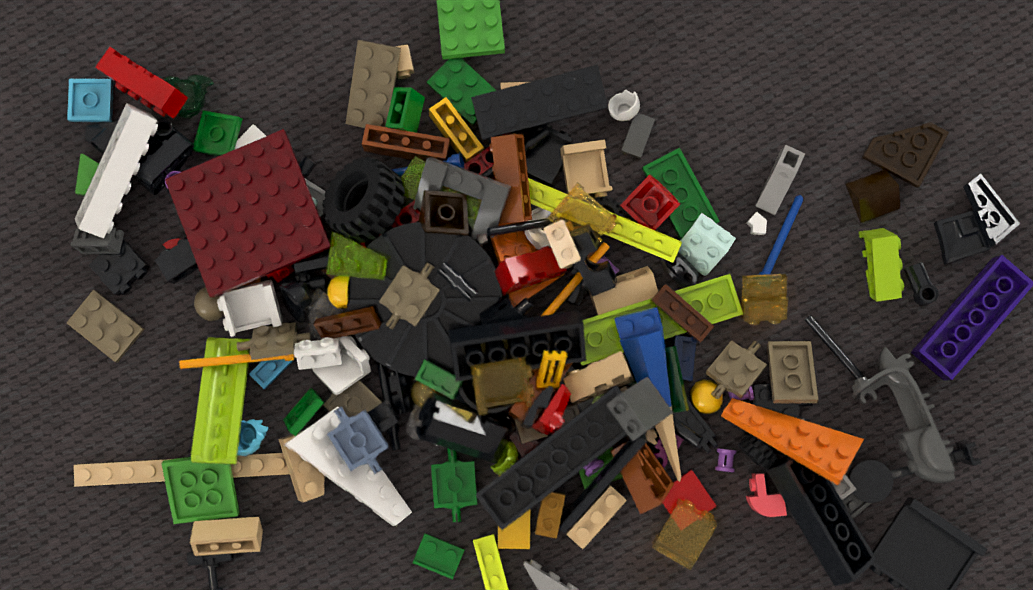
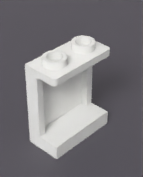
M272 280L237 287L221 294L219 299H217L218 308L225 315L223 319L225 331H229L231 337L235 336L237 332L272 324L273 327L282 325L283 318Z

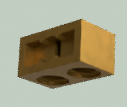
M553 491L541 500L535 534L557 539L565 500L564 493Z

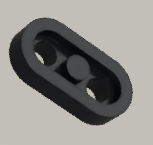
M677 253L675 258L676 264L662 258L661 265L663 269L681 287L693 286L698 282V271L681 253ZM686 273L691 274L692 278H687Z

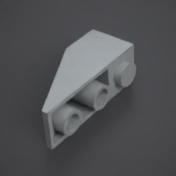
M787 145L780 150L755 207L770 214H776L801 165L805 153Z
M532 559L530 562L524 560L523 564L538 590H579L569 582L567 585L560 582L561 577L552 571H549L547 574L541 570L542 565Z

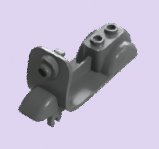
M884 347L878 357L877 366L879 373L870 379H867L866 376L856 379L854 381L855 384L852 386L854 393L851 397L854 400L859 397L860 403L864 405L866 404L865 395H870L872 400L876 401L877 395L874 391L883 385H888L894 394L909 431L900 434L898 444L901 451L906 452L909 459L907 460V465L910 472L930 482H953L955 480V468L949 457L953 448H945L950 441L941 439L929 410L934 407V404L926 405L924 399L930 396L929 393L921 394L917 383L909 373L914 362L909 361L907 363L906 359H909L911 355L904 354L896 359Z

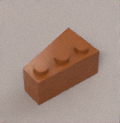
M629 436L615 444L611 450L613 457L630 439ZM646 443L620 471L640 514L661 505L674 485V482Z

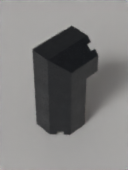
M434 393L431 395L432 398L428 397L425 400L418 416V420L422 421L421 426L416 427L418 439L495 464L498 463L515 428L510 418L506 416L505 420L500 417L501 412L495 414L481 413L472 409L467 404Z

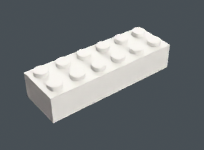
M126 103L76 214L75 221L78 229L104 238L106 233L109 234L114 225L112 219L115 214H119L123 203L120 201L123 195H127L131 188L129 181L132 175H136L140 168L138 161L141 155L144 156L149 148L147 141L150 135L154 136L157 130V120L151 113Z

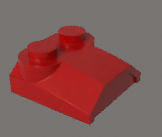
M649 174L620 206L640 225L656 230L680 205V202L657 179Z
M562 384L553 392L547 408L540 412L533 423V429L546 435L554 434L556 430L560 429L565 421L562 416L571 395L565 385Z

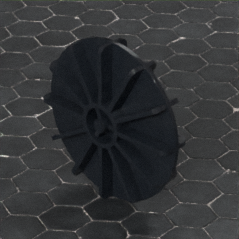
M420 222L404 224L390 229L380 235L379 238L373 240L365 248L350 274L347 312L373 307L381 322V326L377 330L355 334L357 340L377 362L393 371L398 370V373L416 377L424 360H428L448 372H453L448 330L482 325L479 315L502 301V291L494 272L496 268L485 250L468 235L425 233ZM426 262H428L434 268L427 278L434 286L440 289V292L417 326H414L407 320L400 319L394 329L389 328L386 323L392 316L389 308L379 302L403 265L414 272L420 273ZM445 262L459 275L465 276L464 279L478 291L469 302L455 288L452 289L450 287L451 284L437 273V270Z

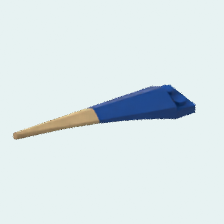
M654 307L615 317L614 320L620 337L619 341L636 382L638 383L648 377L672 410L664 332L658 308ZM672 413L655 425L676 478L680 482L682 477Z

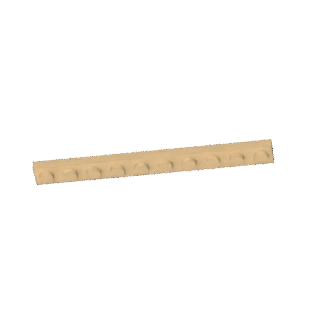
M283 453L237 456V464H231L233 477L290 474ZM163 460L74 465V487L165 481L161 464Z

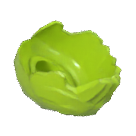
M508 441L498 463L491 466V469L497 475H501L517 463L519 454L514 442Z

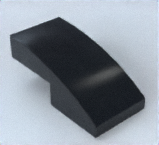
M547 387L534 399L522 419L521 427L527 429L532 427L537 409L544 411L547 408L553 387Z

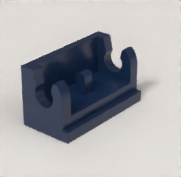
M675 335L672 340V346L677 348L682 378L685 381H693L697 341L693 337Z

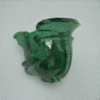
M190 75L188 79H179L175 76L163 77L167 83L188 97L177 114L185 118H192V116L197 115L203 109L207 93L206 89L214 85L212 79L202 75Z

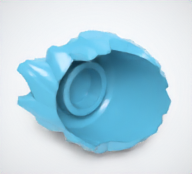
M252 419L242 421L238 456H248L259 449L261 441L268 431V427L261 425L263 420Z

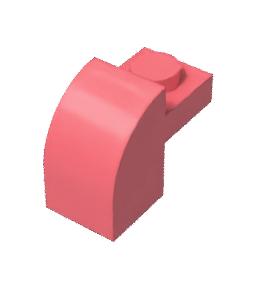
M752 473V479H749L750 491L754 492V495L746 496L749 506L755 512L767 517L787 516L786 504L779 492L766 493L764 473Z

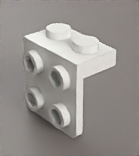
M351 336L338 337L342 365L312 368L313 372L335 395H339L371 372L368 361L370 360L369 355L364 349L360 350L357 347V343Z

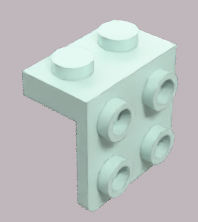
M701 213L689 231L680 240L682 244L678 252L699 273L706 276L728 252L736 238L717 225L711 218Z

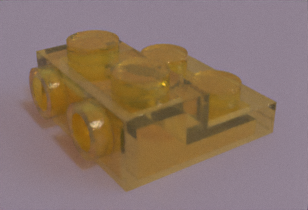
M786 274L743 276L741 309L744 322L751 325H757L760 321L779 324L781 320H787L788 299L786 293L788 277Z

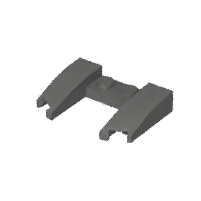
M429 157L423 169L413 208L415 210L417 208L421 209L424 190L442 192L444 186L481 199L482 202L471 238L475 240L478 239V235L487 234V228L499 225L512 186Z

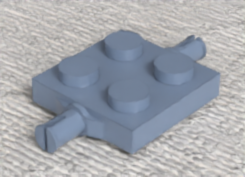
M342 406L334 412L341 423L327 434L351 471L360 465L368 463L374 474H377L382 468L375 458L379 453L387 449L389 445L366 410L355 416L348 417Z

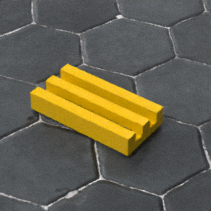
M548 351L543 352L536 380L537 388H547L549 386L559 388L567 358L566 351H561L560 354H557V351H552V354H549ZM556 360H559L553 382H550L551 377L553 376Z

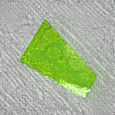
M332 231L326 274L384 280L386 257Z

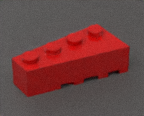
M112 47L107 49L95 67L116 82L114 86L123 93L128 91L127 95L136 101L141 99L140 103L149 109L154 107L153 111L162 117L167 114L174 119L188 99L178 89L158 76L153 75L142 66L137 65L126 56H122Z

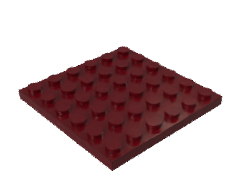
M284 129L165 179L211 298L332 248Z

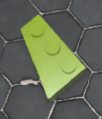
M884 228L860 231L859 237H864L866 247L862 254L863 257H867L868 270H866L870 297L876 302L902 298L904 283L900 277V270L903 267L902 260L899 258V250L901 249L900 238Z

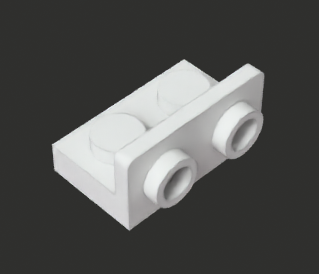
M328 337L317 341L303 340L295 343L294 356L297 358L299 370L342 365L338 338L332 339Z

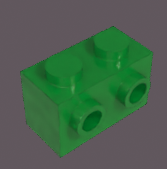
M394 87L385 127L417 133L425 97L413 88Z

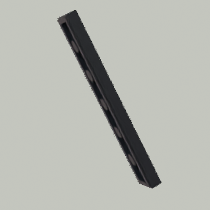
M647 432L634 441L629 439L561 516L560 531L565 534L643 447L647 442Z

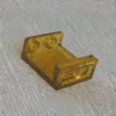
M577 182L552 211L548 219L553 223L564 220L569 232L590 223L600 244L603 240L600 238L605 231L609 233L616 226L617 223L614 221L617 216L614 213H609L583 190L584 187Z
M524 357L471 366L479 415L488 414L487 407L522 401H525L527 406H532L531 398H534V389L532 384L529 385L528 378H532L530 365H526Z
M678 499L675 509L660 534L654 538L652 548L691 570L715 531L717 523L714 520L715 516L705 510L700 512L695 509L696 505L686 499L684 501Z

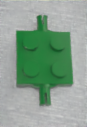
M448 449L447 462L431 465L434 508L452 509V522H456V513L457 522H461L460 508L478 505L475 495L477 493L475 462L457 460L456 451L452 450L451 452V449Z

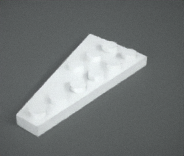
M339 407L334 408L284 444L287 448L299 454L303 460L315 466L319 472L342 489L354 495L358 501L370 507L373 512L392 526H396L412 513L383 470L374 474L368 463L360 465L352 471L349 469L327 435L341 423L334 412Z

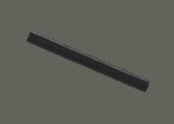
M557 216L487 228V234L490 237L543 228L560 220L567 222V219Z
M811 314L804 319L855 379L865 377Z

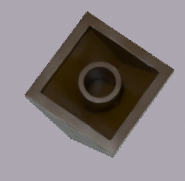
M886 170L845 184L860 223L900 209L899 184Z
M424 190L419 215V222L422 224L424 232L467 236L469 234L467 194Z

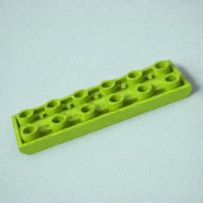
M208 337L204 358L250 354V349L237 350V342L250 341V339ZM249 363L203 367L191 451L192 463L237 464Z

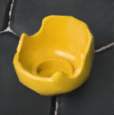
M349 275L336 276L330 281L327 288L329 301L337 308H348L345 305L348 304Z
M703 379L698 381L690 390L691 403L700 413L711 414L717 412L723 403V394L719 399H715L711 395L718 386L712 380Z

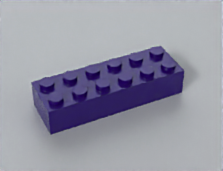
M1003 255L993 257L911 353L943 381L953 380L1032 288L1033 281Z

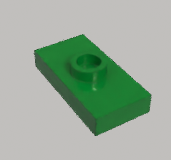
M424 360L415 380L451 399H455L463 381L456 382L454 374L428 360Z

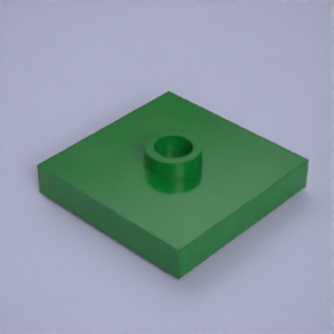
M203 110L193 151L221 156L235 150L243 119L237 116Z
M309 389L283 419L288 431L294 436L300 432L324 403L314 389Z

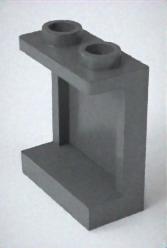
M648 377L607 403L608 408L632 441L673 413Z

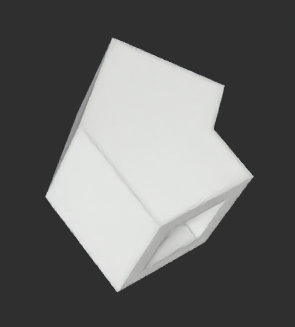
M756 212L746 224L751 227L750 234L765 235L767 220Z

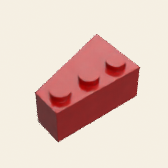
M546 246L536 252H528L504 259L499 263L498 268L494 272L503 295L560 277L567 269L560 268L552 248Z

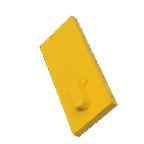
M530 510L504 530H501L498 526V549H530Z

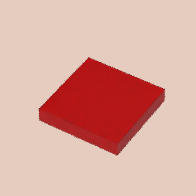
M693 470L682 475L680 482L678 480L674 481L673 487L662 502L680 530H683L716 507V504Z

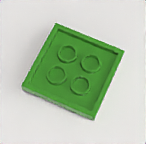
M437 0L442 59L505 53L499 0Z
M191 457L163 460L161 464L173 524L236 517L239 515L231 464L192 463Z

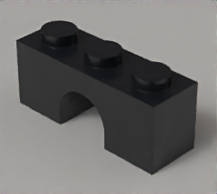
M590 223L570 231L581 258L580 261L573 263V267L577 273L580 272L585 290H589L593 297L615 288L617 277L609 261L594 263L587 257L588 254L597 251L599 244Z

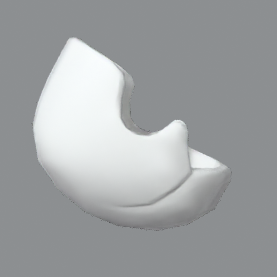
M624 90L622 93L613 96L608 104L610 115L619 121H628L635 117L640 109V102L636 92L631 93L628 90Z

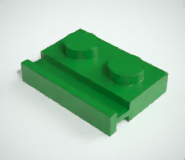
M425 533L413 563L453 580L465 549Z

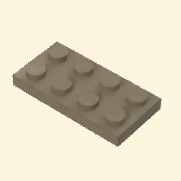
M358 40L345 124L365 128L366 124L385 127L396 83L401 48Z

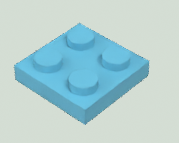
M69 79L67 120L70 122H112L114 81L112 79Z

